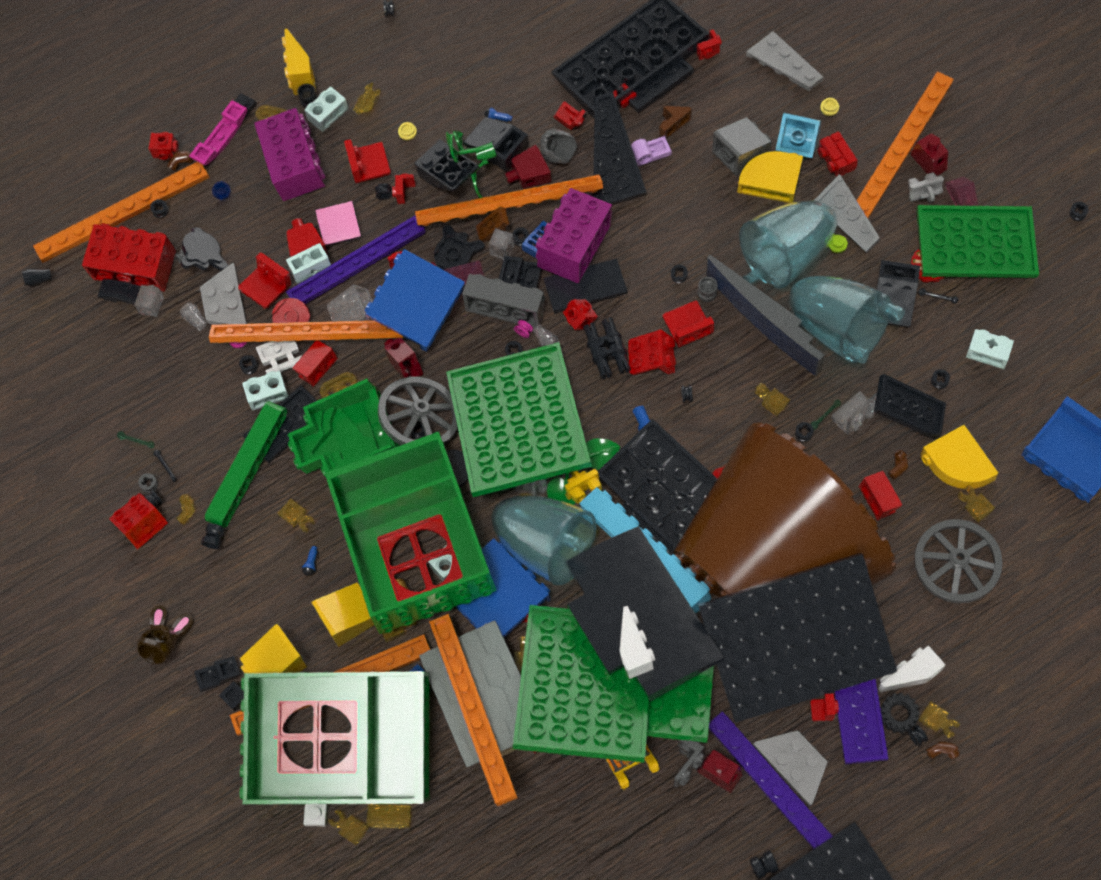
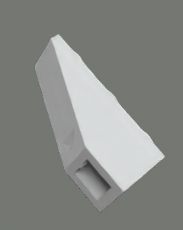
M628 606L623 608L620 656L630 679L653 670L652 661L655 660L651 648L647 649L644 644L647 640L643 630L639 631L636 626L639 622L635 612L631 613Z
M929 646L924 650L919 648L911 655L913 658L910 661L906 662L904 660L896 667L897 672L892 675H886L880 680L881 684L878 690L885 692L925 684L939 674L945 667V664Z

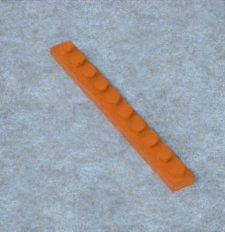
M937 71L858 197L857 202L868 219L953 84V78Z
M196 162L33 245L42 263L89 240L94 224L101 225V223H106L115 227L150 209L153 201L157 199L165 201L208 179L209 176L203 165Z
M600 175L419 210L415 211L417 225L428 226L433 222H448L453 218H467L473 214L483 215L488 213V211L496 210L498 207L506 209L513 206L522 207L528 203L538 204L548 199L558 200L564 194H567L570 188L582 193H593L603 189V183Z
M374 320L211 325L209 334L210 343L403 338L402 335Z
M447 614L429 622L495 804L498 807L517 799L515 789L451 618Z
M423 634L335 672H393L421 660L419 655L429 651L430 648ZM307 705V706L301 707V708H299L298 710H296L295 712L300 711V710H302V709H304V708H307V707H309V706H311V705ZM239 711L230 715L238 736L242 735L240 726L241 721H244V712Z

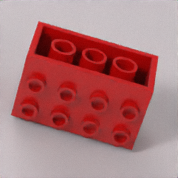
M101 223V225L94 224L82 267L93 280H117L141 286V288L165 292L176 249L168 237L160 232L153 234L142 229L135 231L124 226L116 228L106 223Z

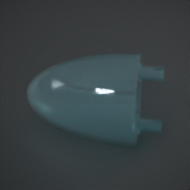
M799 201L773 208L745 222L740 229L739 240L743 255L753 271L742 278L752 285L759 280L766 284L770 282L775 288H784L795 281L821 257L831 243L837 228V216L834 209L828 204L819 201Z
M809 276L797 281L789 293L790 306L795 316L803 321L802 326L829 349L840 355L844 360L852 363L859 361L861 364H864L869 357V353L881 339L890 316L896 318V320H901L905 314V309L891 303L890 297L887 294H882V292L865 284L841 277Z
M532 495L513 496L500 501L494 507L491 514L494 532L509 553L532 572L555 585H563L573 579L565 561L589 549L596 536V520L591 512L553 498Z

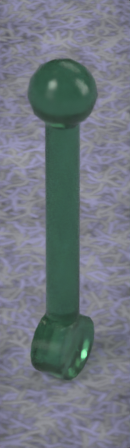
M839 399L834 400L833 405L817 421L811 422L813 430H816L818 424L836 407L841 405Z
M123 431L117 433V437L120 440H131L147 445L150 449L155 446L153 441L140 440L125 435Z

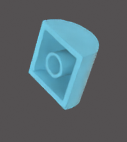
M783 113L776 150L786 153H797L798 155L812 158L819 138L821 120Z

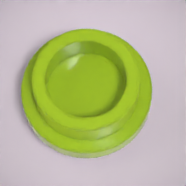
M834 235L828 242L829 249L837 254L845 251L848 245L846 238L842 235Z

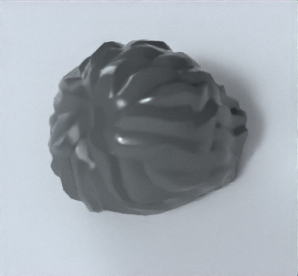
M559 129L546 131L540 139L541 153L550 162L566 164L572 159L577 148L574 136Z

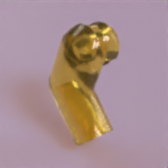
M187 494L182 495L179 499V502L182 503L183 511L176 520L182 525L195 512L194 500Z

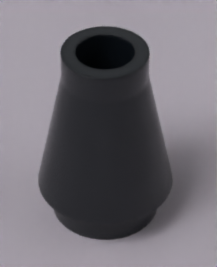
M27 268V270L22 271L25 286L30 285L31 287L44 281L52 280L50 268Z

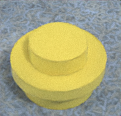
M826 98L821 103V112L827 116L835 115L839 110L838 102L834 98Z
M405 122L399 127L398 133L403 140H411L416 136L417 130L412 123Z

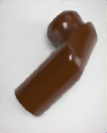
M176 152L167 167L175 171L180 163H192L194 160L189 157L191 152Z
M897 450L894 454L895 467L888 472V475L893 480L908 468V457L903 450Z
M944 741L938 742L926 750L930 759L935 758L941 753L948 754V757L951 759L957 758L960 754L956 744Z

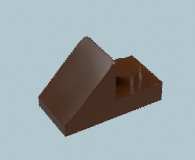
M664 106L663 117L665 120L660 125L659 136H665L667 139L691 120L692 109L681 106Z
M498 207L476 225L479 240L487 242L508 236L506 226L509 225L505 208Z

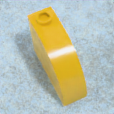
M774 151L754 157L745 165L741 172L737 193L793 204L803 156L797 153Z
M965 425L924 446L921 452L923 463L929 466L940 480L956 488H980L995 481L998 475L997 470Z

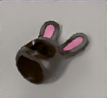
M155 606L150 614V628L137 641V652L140 657L151 664L166 662L174 650L176 640L192 627L194 623L192 615L188 613L180 615L173 626L169 628L165 626L167 619L166 608Z

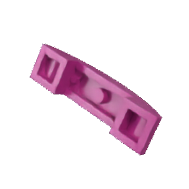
M232 100L222 112L223 118L204 143L199 142L189 157L204 166L214 160L237 132L246 115L247 108Z

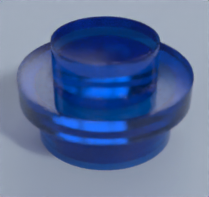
M223 181L216 182L212 188L213 196L217 199L227 198L231 193L230 186Z

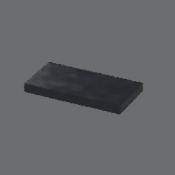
M617 258L588 266L579 284L559 275L543 278L554 314L563 312L567 308L568 303L574 299H586L592 304L628 294Z
M886 374L880 375L874 412L934 440L941 438L946 403Z
M302 385L278 404L287 409V415L264 457L269 464L289 447L288 433L307 425L303 418V415H305L303 407L317 400ZM248 430V431L243 435V438H244V439H246V437H247V435L249 434L250 430Z

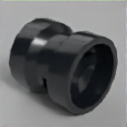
M303 84L298 88L297 93L300 104L306 109L310 103L317 99L315 88L311 84Z
M208 523L205 528L206 534L202 537L201 544L218 550L222 544L221 537L225 535L226 529L220 525Z
M770 850L763 853V856L759 858L753 857L750 859V864L758 880L764 878L767 873L773 874L779 871Z

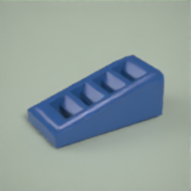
M543 221L522 243V251L536 258L537 248L532 243L536 244L537 240L535 239L542 238L539 234L542 233L544 235L543 229L547 222Z

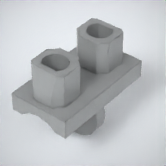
M930 173L925 176L924 181L920 182L917 178L909 179L910 201L926 198L929 203L934 202V196L943 193L942 184L944 179L942 175L937 177L934 173Z

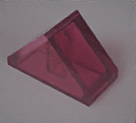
M960 177L945 183L956 206H978L974 182Z
M480 260L444 270L461 279L465 284L469 274L484 276Z

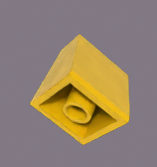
M358 583L312 602L338 647L374 626Z
M278 624L274 625L240 658L244 664L241 666L244 673H299L307 667Z

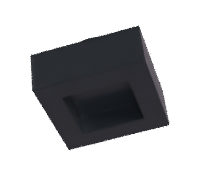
M240 93L235 99L236 103L247 108L246 118L257 105L256 100L243 93Z
M233 681L219 697L235 711L241 705V700L244 699V691Z

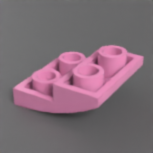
M352 201L316 210L325 246L361 237Z

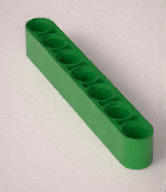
M270 401L264 404L208 507L205 521L224 528L228 526L286 418V408Z

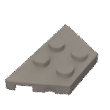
M234 263L200 286L205 317L209 324H247L241 292L238 290L239 282Z
M798 730L753 743V747L795 792L811 806L827 765V761Z

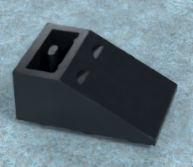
M487 117L480 122L463 142L468 148H478L492 142L497 157L488 159V161L505 172L512 166V158L521 154L529 147L527 133L512 124Z
M441 139L414 163L420 178L432 186L452 192L479 168V165L463 154L456 155L458 162L455 163L450 154L448 144Z
M881 260L871 322L911 327L920 266Z

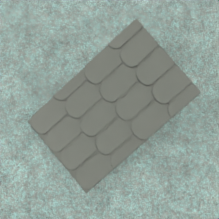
M494 620L471 632L465 633L458 637L501 755L504 756L517 750L512 748L521 675ZM436 647L419 655L425 671L429 672L430 683L465 765L468 768L479 763L480 760L440 650Z

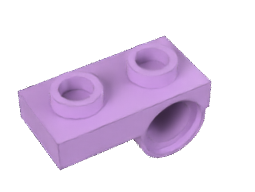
M665 136L649 142L645 139H639L631 145L638 166L671 155V149Z

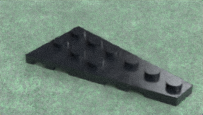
M610 92L595 97L593 176L600 175L603 189L593 192V197L612 205L646 195L647 192L614 94Z

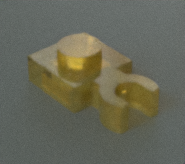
M968 485L966 487L969 495H964L961 491L959 492V499L968 503L965 509L978 522L994 511L995 507L982 493L978 496L974 494L975 491L972 486Z
M291 498L277 513L279 517L293 527L298 523L301 530L306 533L308 530L304 524L306 522L315 524L312 517L304 516L307 513L306 510Z
M931 701L918 720L935 732L942 728L944 734L951 738L954 733L949 730V726L958 728L960 725L956 720L946 719L949 713Z
M336 810L335 813L340 816L338 822L329 820V824L334 828L340 827L341 829L338 834L357 846L369 829L368 826L351 815L346 820L343 813Z

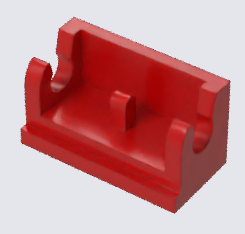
M318 340L311 345L292 369L299 374V378L314 387L338 358L332 348Z
M884 471L865 477L858 486L877 520L894 514L895 510L902 506Z

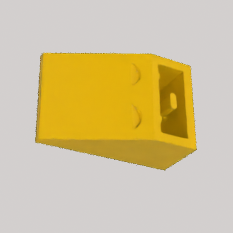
M285 29V37H282V42L286 51L283 52L285 63H287L285 76L288 78L289 89L292 88L294 95H298L297 90L301 85L311 84L316 91L315 77L309 56L288 29Z

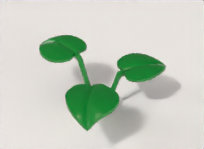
M457 130L453 131V134H449L448 131L446 132L447 144L455 163L458 162L456 155L475 152L478 161L482 160L479 164V168H481L483 165L488 164V159L497 157L492 142L478 148L464 149L462 146L463 133ZM453 136L459 151L454 149V145L452 142ZM475 171L471 175L473 188L477 196L483 198L477 186Z
M596 438L586 443L592 465L591 468L596 470L604 466L620 450V445L608 439ZM566 473L565 479L561 477L554 478L547 487V496L559 512L568 510L576 503L572 498L568 500L565 496L566 490L564 485L568 484L569 473Z

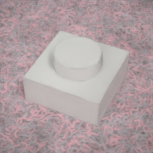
M305 804L304 826L326 827L328 805Z

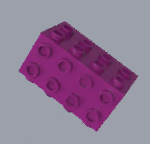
M293 108L254 123L272 183L283 201L325 187L323 179L326 177L323 169L320 167L321 161L315 152L316 146L313 138L310 136L311 130L308 123H306L303 113L299 114L297 108Z
M570 188L568 193L563 195L559 209L556 208L554 210L551 223L548 222L546 224L543 237H539L536 242L537 267L579 284L611 226L612 204Z

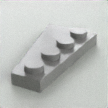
M773 31L746 51L747 57L757 59L763 66L767 65L773 68L774 72L789 77L790 81L808 91L823 81V76Z
M840 174L813 201L820 210L866 253L881 240Z

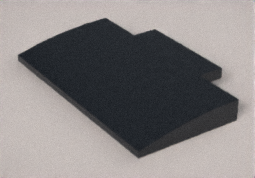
M650 0L556 67L551 73L594 119L595 97L614 92L615 90L618 95L615 97L618 109L621 107L620 102L635 92L637 96L634 99L630 98L628 101L629 105L637 113H640L694 73V68L685 60L697 52V44L709 40V32L672 0ZM626 84L629 88L624 91L621 85Z
M653 419L598 470L599 480L623 502L622 506L626 510L625 514L629 517L631 515L635 517L640 523L638 526L642 530L646 528L653 535L652 539L656 543L660 541L667 548L666 552L670 556L674 554L675 548L717 480L709 470Z
M639 526L603 541L565 561L568 570L584 594L568 603V608L609 675L624 667L620 656L623 608L628 606L631 613L635 612L639 622L636 626L639 631L643 630L647 640L644 644L647 649L651 648L655 660L652 661L653 670L635 676L650 702L724 660L723 655L710 635L707 634L703 624Z

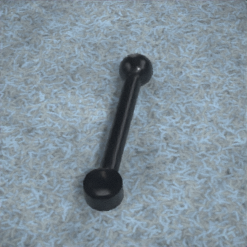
M920 288L918 291L919 296L922 297L925 295L951 301L953 304L959 301L956 296L948 297L927 292L924 288Z
M154 450L153 455L159 459L173 482H176L177 479L162 458L161 451Z

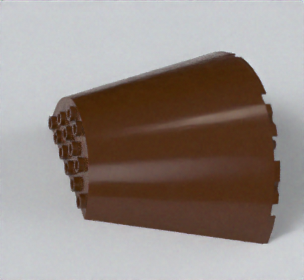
M754 422L747 428L673 552L681 561L680 565L684 564L695 574L696 580L703 581L710 588L709 594L713 593L717 598L857 553L863 554L872 585L891 576L896 569V563L892 562L895 560V557L891 552L889 542L885 537L882 539L876 532L879 529L876 521L861 502L857 504L854 501V498L851 497L854 493L815 454L810 456L803 450L806 447L800 442L795 441L787 433H782L781 435L775 433L776 429L774 426L767 423L763 424L762 422Z

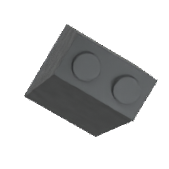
M747 117L720 128L713 133L712 153L736 177L741 174L743 168L750 160L760 154L770 152L771 139L769 136L763 134L756 123L751 122Z

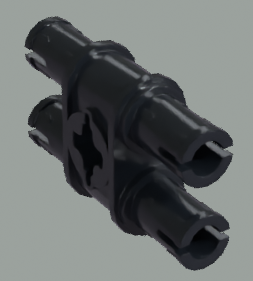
M611 317L608 318L609 322L607 318L601 322L606 336L603 337L598 336L595 323H590V328L588 324L583 326L588 339L587 348L590 349L592 362L597 365L601 379H606L605 375H607V378L613 375L608 361L612 359L616 361L620 374H624V369L626 373L631 370L626 357L628 351L621 339L622 335L620 332H617L614 320Z

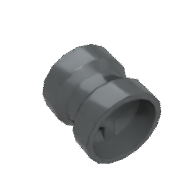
M703 277L699 281L698 297L701 301L712 302L715 300L718 284L714 278Z

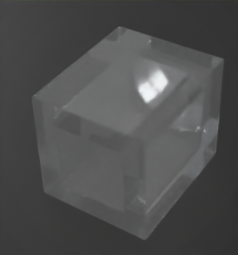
M495 228L489 242L490 255L504 259V256H510L515 245L513 234Z
M141 285L134 305L139 314L157 317L164 296L160 289L154 285Z

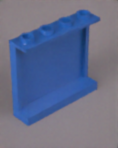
M404 249L401 254L398 253L395 257L394 267L386 272L384 284L378 286L374 293L375 299L367 304L364 312H366L367 320L371 318L420 345V349L428 352L463 292L465 282Z
M1067 396L1036 437L1025 447L1022 456L1028 463L1039 467L1045 475L1056 479L1062 487L1074 492L1077 498L1089 503L1101 488V419Z
M493 538L482 548L497 591L492 592L489 596H481L473 599L468 604H460L455 607L476 629L495 620L504 638L528 616L529 605L539 606L545 600L549 602L551 599L548 594L550 590L543 583L539 584L535 580L536 576L529 569L525 570L521 566L522 562L516 555L512 557L507 552L509 551L507 546L502 541L498 543Z

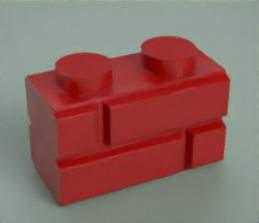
M840 132L820 140L817 149L818 154L822 159L825 158L828 170L831 173L834 172L836 177L839 174L843 176L857 168L858 160Z

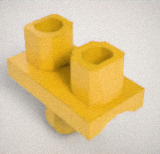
M596 469L588 473L585 471L580 473L573 471L571 472L572 477L567 480L568 484L564 485L567 499L572 498L577 504L586 497L584 491L589 489L592 492L596 487L602 490L599 473Z

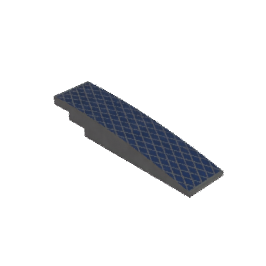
M709 255L707 257L706 276L712 277L717 281L719 291L769 340L814 376H817L822 369L824 354L812 346L813 337L801 329L803 321L716 258Z

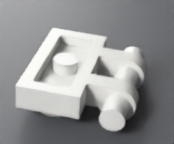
M270 341L256 347L263 366L272 365V368L265 370L266 373L272 371H280L281 373L292 368L302 357H293V354L299 352L295 341ZM286 357L289 360L279 365L276 362Z

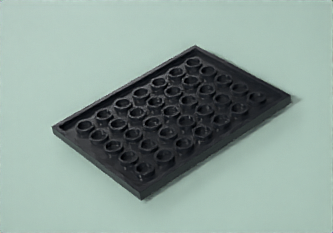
M862 553L698 604L707 634L710 635L724 657V660L719 662L717 667L735 723L897 672Z

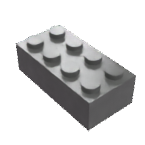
M469 274L462 293L467 312L518 324L519 320H524L536 329H539L545 312L544 292L538 288H526L518 283L510 284L500 279H489L480 274Z

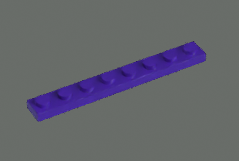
M413 216L286 291L287 296L299 299L306 304L426 233L425 228L422 225H417L416 216Z
M723 711L709 722L711 733L813 849L832 837Z

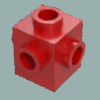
M151 133L149 151L152 157L162 160L172 159L173 155L179 150V143L176 141L173 133Z
M586 299L570 301L567 308L563 311L567 322L574 330H584V325L588 324L590 326V323H593L598 317Z

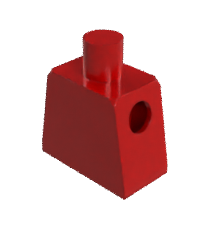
M300 218L294 219L291 222L293 228L286 232L291 257L319 243L325 253L328 254L323 240L312 223L304 224Z

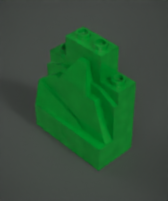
M367 378L303 407L305 412L303 418L307 425L288 433L290 440L288 441V446L294 452L295 458L293 461L298 470L300 469L308 474L321 468L325 476L327 472L399 446L398 443L384 432L380 425L377 409L381 393Z

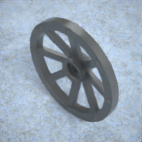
M423 377L402 378L391 383L380 397L377 409L380 425L384 432L400 445L414 441L408 437L417 421L422 423L425 436L432 434L427 418L447 431L441 436L444 445L453 438L458 429L451 393L436 381ZM412 386L424 387L429 390L423 399H419ZM405 387L412 401L392 396V394ZM434 392H436L447 403L429 404L428 402ZM388 401L409 409L387 416L385 406ZM451 410L452 424L450 425L432 411ZM410 416L412 419L403 435L390 424V422Z
M952 519L933 525L922 535L915 550L914 565L919 580L930 593L947 602L970 603L983 598L994 588L1002 571V555L997 542L984 528L970 521ZM958 528L957 548L940 531ZM965 530L983 539L969 549H964ZM934 536L950 553L925 552L923 550L928 540ZM988 545L993 555L994 563L972 558L970 555ZM957 556L962 557L963 560L957 559ZM923 559L948 560V563L928 577L923 566ZM969 564L993 571L991 579L984 587ZM952 568L954 576L950 593L939 588L933 582ZM962 570L965 571L977 591L969 594H958Z

